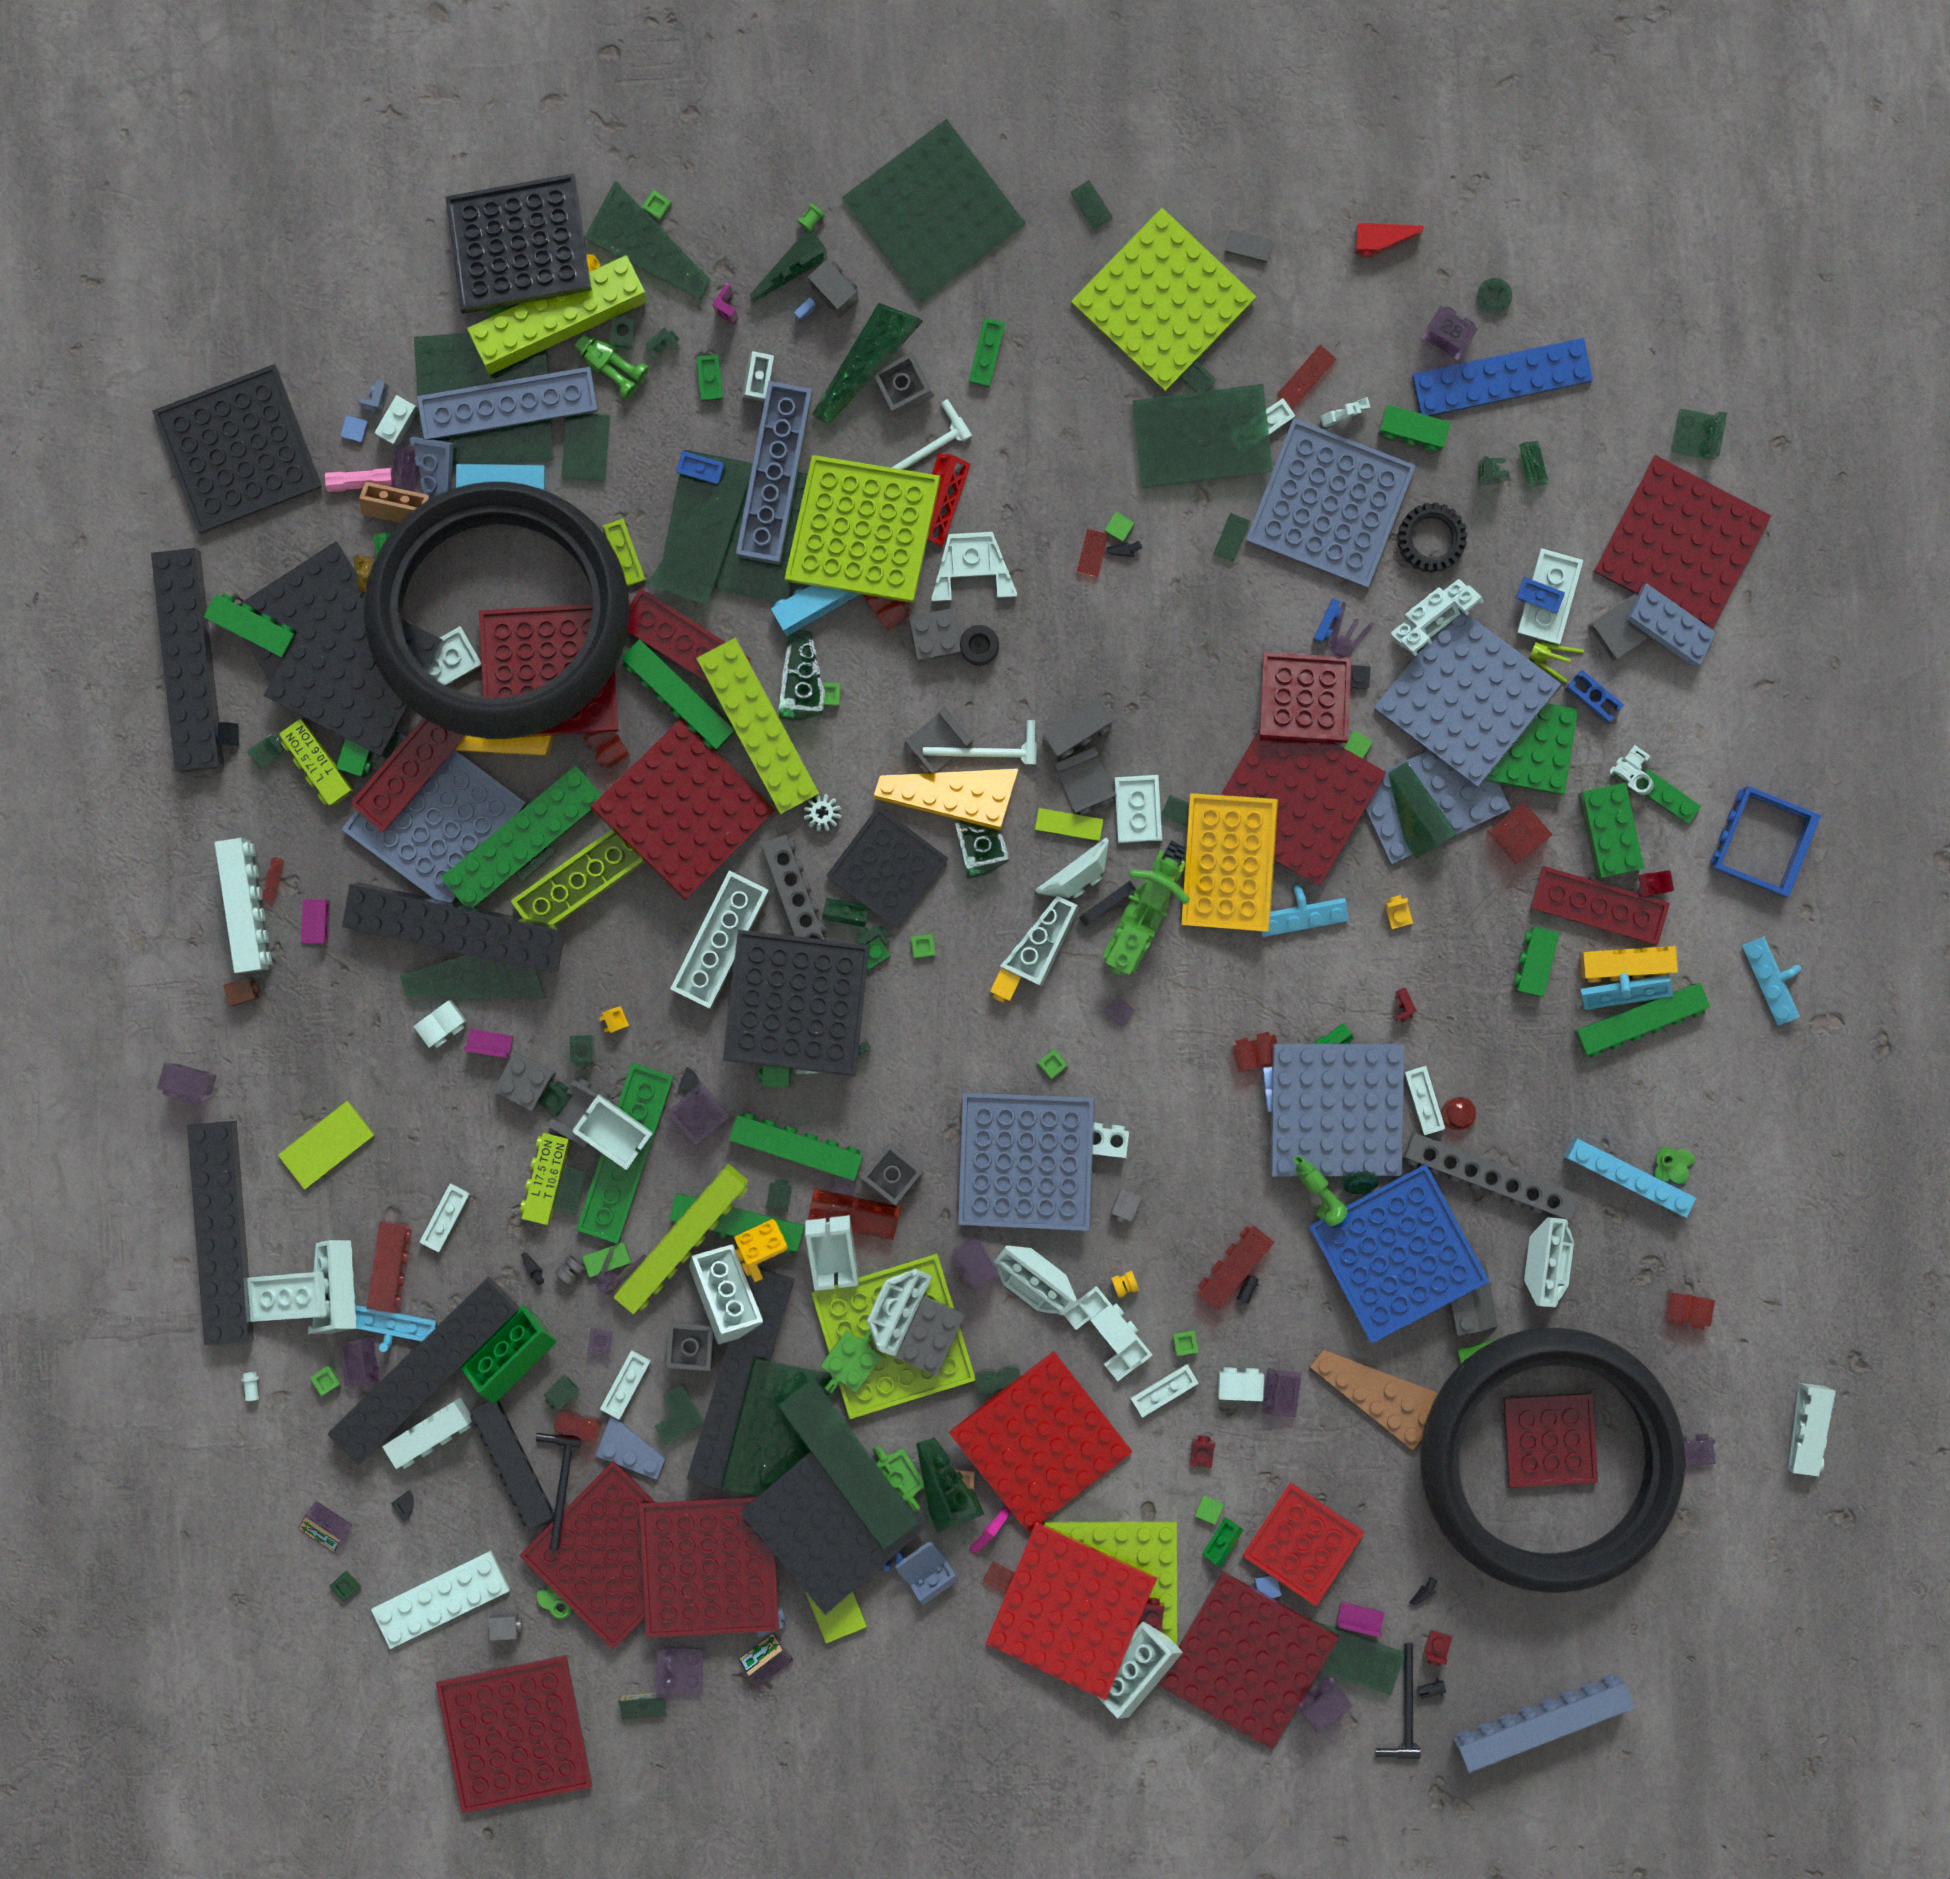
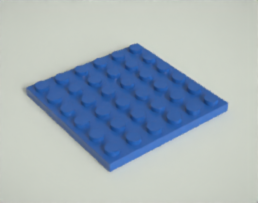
M1426 1164L1346 1206L1347 1215L1339 1224L1328 1226L1325 1219H1321L1309 1226L1371 1344L1490 1282Z

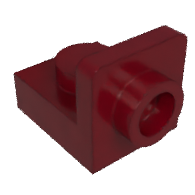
M1670 870L1638 875L1642 897L1674 891Z
M1406 987L1397 990L1398 996L1394 997L1400 1009L1404 1008V1012L1393 1016L1395 1021L1400 1019L1401 1023L1413 1018L1412 1013L1417 1012Z
M1198 1435V1439L1192 1438L1190 1466L1212 1468L1215 1441H1212L1211 1437Z
M1149 1598L1140 1624L1145 1622L1156 1630H1162L1164 1603L1160 1602V1599Z
M1430 1629L1423 1652L1425 1659H1428L1427 1663L1434 1666H1440V1664L1447 1665L1448 1660L1446 1657L1452 1640L1451 1635Z

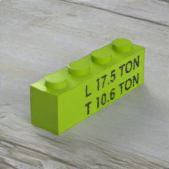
M299 719L279 733L282 738L280 743L287 752L291 750L295 756L293 758L294 763L299 769L303 768L307 773L305 776L306 780L312 787H317L320 792L317 795L324 805L329 804V806L334 807L355 792L341 771L336 769V764L305 720Z
M544 1132L542 1136H538L536 1142V1149H539L537 1158L533 1157L530 1170H533L532 1179L527 1180L525 1191L528 1192L527 1199L522 1201L520 1213H523L522 1219L545 1225L550 1224L571 1139Z

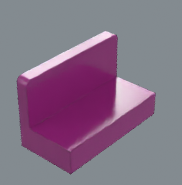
M726 283L712 306L715 314L734 325L738 320L736 310L727 304L733 296L731 285Z
M303 900L302 943L328 944L330 900Z
M469 1029L467 1046H464L463 1051L510 1058L514 1036Z
M1341 1601L1336 1624L1340 1628L1381 1638V1626L1385 1613Z

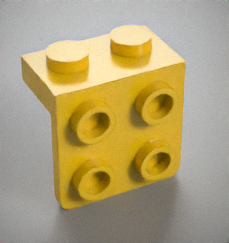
M773 1219L734 1237L739 1247L735 1250L740 1262L745 1260V1263L742 1264L747 1276L752 1275L755 1282L763 1279L757 1264L786 1251L788 1248L776 1221Z

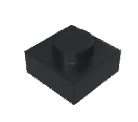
M1351 665L1350 688L1369 689L1371 666Z

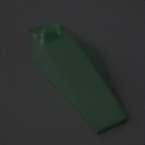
M808 232L797 238L798 241L792 245L752 291L750 298L753 303L828 259L825 246L814 232L811 234Z
M797 630L788 635L779 700V719L802 721L823 713L825 690L811 631Z
M1407 761L1388 773L1403 838L1415 859L1456 835L1449 821Z
M953 819L967 879L990 874L1009 861L1004 838L996 829Z
M935 1438L918 1442L916 1446L928 1511L937 1534L983 1516L984 1512L976 1493L972 1488L968 1489L965 1485L960 1471L956 1472L950 1464L949 1456Z

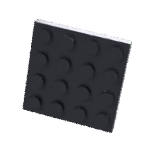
M878 806L826 876L893 927L897 928L949 858Z

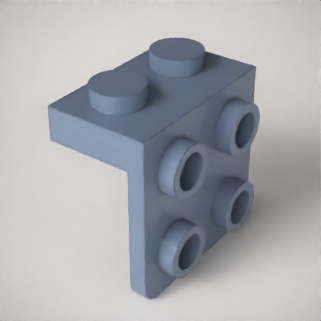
M931 1542L922 1545L895 1566L897 1572L912 1587L922 1605H925L959 1580L949 1561Z

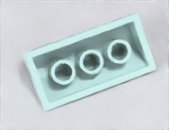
M733 1244L691 1256L689 1269L718 1345L739 1339L763 1323Z
M1142 1622L1134 1633L1107 1699H1099L1117 1719L1129 1718L1183 1652L1168 1636Z

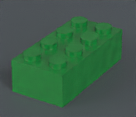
M1626 783L1578 793L1596 878L1645 869Z
M522 1305L461 1366V1369L477 1392L495 1404L557 1341L540 1317Z

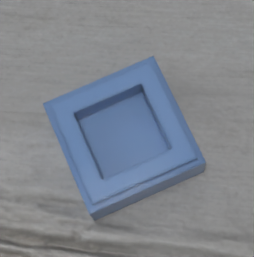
M811 298L806 300L794 312L795 317L800 322H803L816 309L815 302Z
M346 415L341 437L363 443L369 422Z
M1271 1575L1254 1578L1258 1591L1270 1598L1281 1596L1277 1579Z

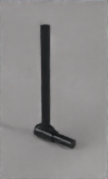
M537 1433L536 1441L555 1443L563 1450L549 1548L550 1550H558L572 1451L580 1448L581 1436L560 1433L559 1435Z
M1404 1643V1743H1401L1397 1748H1376V1757H1398V1759L1421 1758L1420 1747L1413 1743V1643Z

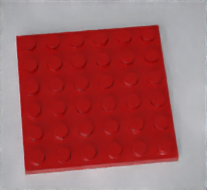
M1055 1351L1051 1352L948 1431L1027 1532L1034 1528L1036 1522H1043L1133 1452Z
M1036 1522L985 1644L1106 1700L1158 1577Z

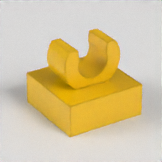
M621 1006L603 1012V1016L599 1018L600 1021L605 1020L608 1028L604 1029V1032L610 1031L612 1033L629 1026Z

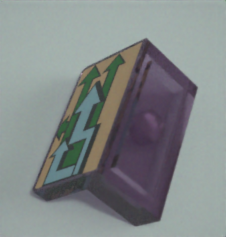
M315 1501L305 1514L298 1529L330 1551L335 1552L343 1538L350 1531L352 1524L318 1501Z
M771 1633L739 1658L747 1676L757 1686L762 1685L794 1660L791 1654L781 1645L774 1633Z

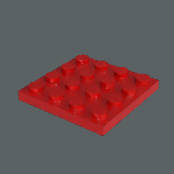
M1290 1482L1242 1556L1317 1606L1365 1531Z

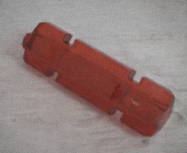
M271 858L269 865L271 869H268L264 885L266 889H263L262 898L267 900L275 899L276 892L274 891L278 888L281 876L280 868L282 869L284 865L283 859Z

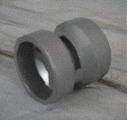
M569 1255L565 1259V1264L560 1266L555 1273L572 1286L576 1281L577 1275L582 1274L586 1268L576 1258Z

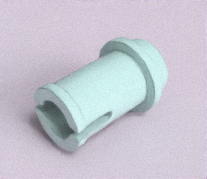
M256 1372L244 1373L243 1378H241V1381L244 1382L245 1401L259 1399L257 1386L259 1376L256 1375Z

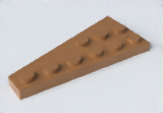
M1324 1349L1310 1364V1368L1411 1450H1414L1422 1440L1426 1419L1438 1394L1437 1392Z

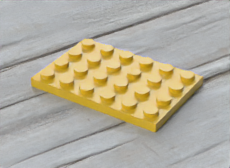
M1190 793L1184 892L1190 898V901L1187 904H1183L1181 925L1270 931L1278 799Z

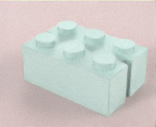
M598 1094L586 1111L589 1113V1116L584 1114L572 1132L627 1170L638 1154L636 1147L641 1150L653 1132Z
M850 1215L832 1217L830 1222H826L825 1218L807 1220L805 1235L814 1290L834 1289V1273H838L839 1288L858 1286V1266Z

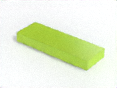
M624 519L603 525L606 537L624 571L627 586L630 587L646 581Z
M1039 808L1035 830L1100 841L1103 819Z

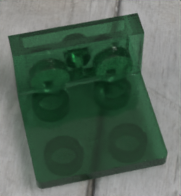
M1680 409L1678 411L1671 452L1715 460L1720 454L1727 413L1719 411L1715 415Z

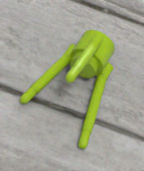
M1535 642L1529 659L1534 660L1533 663L1541 667L1558 680L1567 683V679L1542 663V661L1547 663L1550 657L1570 663V659L1551 653V650L1581 654L1584 653V650Z

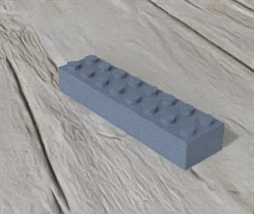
M768 381L736 555L739 558L781 565L813 398L811 388Z
M1608 1674L1601 1678L1602 1681L1594 1684L1593 1682H1587L1581 1685L1579 1690L1564 1691L1560 1694V1697L1553 1700L1552 1698H1546L1540 1701L1538 1706L1523 1707L1515 1715L1506 1714L1499 1717L1497 1722L1480 1724L1478 1729L1474 1731H1462L1457 1734L1458 1737L1453 1738L1462 1763L1470 1773L1634 1709L1635 1706L1626 1683L1618 1675Z

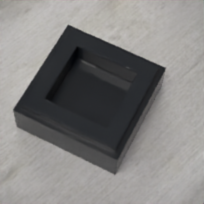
M218 723L219 745H239V723Z

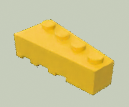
M467 736L457 747L456 751L548 757L554 736L489 740Z
M1676 946L1580 952L1581 978H1588V983L1601 982V977H1610V981H1620L1622 973L1632 976V980L1645 979V975L1654 974V977L1665 976L1667 973L1678 972Z

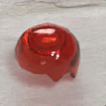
M1465 1097L1447 1100L1440 1110L1444 1125L1452 1130L1467 1129L1472 1126L1476 1119V1107L1471 1100Z

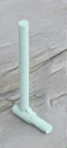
M948 399L943 401L941 405L951 420V431L891 468L905 470L955 438L964 442L972 437L966 424L957 415Z
M1027 720L1026 742L1021 746V749L923 747V756L1021 758L1025 765H1036L1037 742H1035V720Z

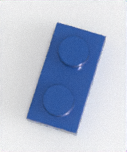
M682 451L676 473L719 485L725 464Z
M1523 577L1515 598L1557 614L1565 592Z
M1334 598L1331 600L1313 641L1321 644L1324 639H1329L1333 630L1330 627L1333 619L1337 621L1342 611V608H1339L1341 601Z

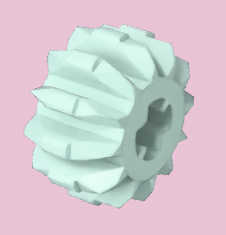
M816 795L817 803L809 799L808 802L813 807H804L806 812H811V814L804 816L805 820L813 818L809 826L813 827L818 823L817 831H821L822 824H824L825 830L829 831V822L834 827L837 826V823L832 819L841 818V815L834 813L841 808L840 806L832 807L836 803V799L833 798L827 803L828 795H824L823 801H821L819 795ZM825 807L828 816L824 815L823 819L818 818L820 815L817 814V810Z

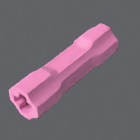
M391 468L346 473H325V485L328 492L363 489L365 482L394 487V475Z

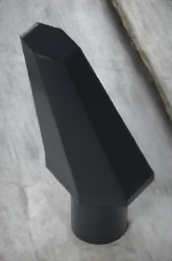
M1139 540L1132 544L1125 542L1106 547V551L1110 555L1134 557V552L1142 549V544Z
M526 1252L522 1253L521 1257L530 1278L534 1279L537 1285H542L544 1283L542 1277L543 1270Z
M1429 1576L1426 1586L1422 1585L1409 1603L1418 1605L1436 1594L1434 1587L1437 1580Z

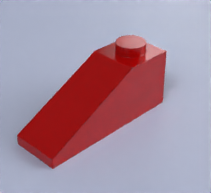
M1358 223L1355 233V254H1360V257L1365 258L1373 257V255L1420 236L1424 226Z

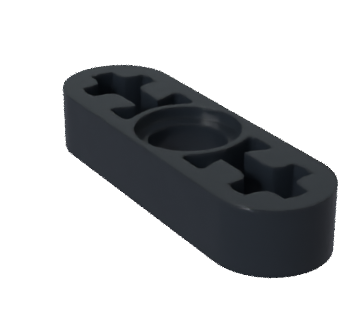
M1131 881L1127 882L1081 915L1079 919L1085 926L1134 892L1136 887Z

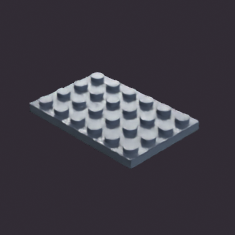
M1426 751L1385 770L1386 775L1365 811L1391 865L1511 808L1499 783L1484 781L1477 788L1433 753Z

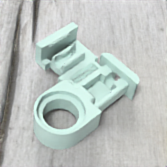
M1368 397L1354 403L1345 404L1346 409L1344 410L1338 409L1321 415L1322 426L1329 427L1371 408Z
M1634 745L1625 757L1626 762L1624 758H1619L1616 762L1617 766H1613L1610 773L1612 776L1617 774L1626 780L1628 787L1636 793L1647 795L1652 791L1654 783L1650 776L1640 769L1643 768L1642 763L1645 760L1651 761L1652 757ZM1640 779H1647L1649 781L1648 787L1644 790L1637 788V782Z

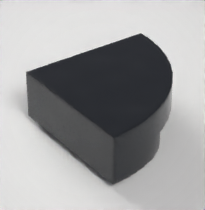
M686 1067L679 1088L699 1095L701 1090L699 1078L691 1068Z
M411 1490L391 1503L403 1521L410 1516L414 1507V1497Z

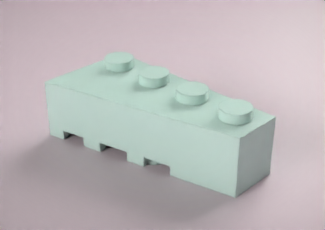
M1057 896L1000 967L1043 986L1080 907Z
M328 1240L316 1243L314 1272L323 1271L327 1316L313 1317L312 1326L308 1327V1334H332L356 1329L351 1240Z
M1798 1383L1788 1471L1797 1474L1819 1476L1820 1471L1823 1470V1454L1827 1444V1433L1835 1390L1826 1386Z
M460 1397L382 1447L396 1469L400 1466L405 1469L415 1463L413 1458L420 1454L422 1457L434 1451L432 1448L434 1445L440 1443L442 1446L453 1439L451 1435L458 1431L461 1434L471 1428L469 1424L472 1422L470 1418L471 1413Z

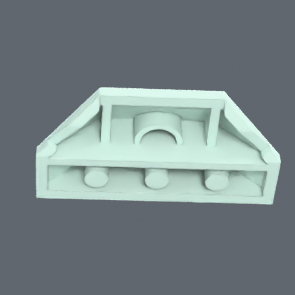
M1103 839L1035 889L1036 893L1067 899L1073 896L1076 899L1085 892L1083 887L1087 884L1095 885L1103 879L1101 874L1105 869L1108 839Z
M1547 1217L1529 1238L1524 1281L1538 1306L1556 1307L1558 1300L1569 1286L1574 1240L1567 1226V1219Z
M1006 1246L994 1261L1003 1285L1037 1311L1065 1315L1077 1300L1066 1274L1032 1248Z
M913 1269L885 1281L867 1320L879 1351L896 1356L932 1275Z

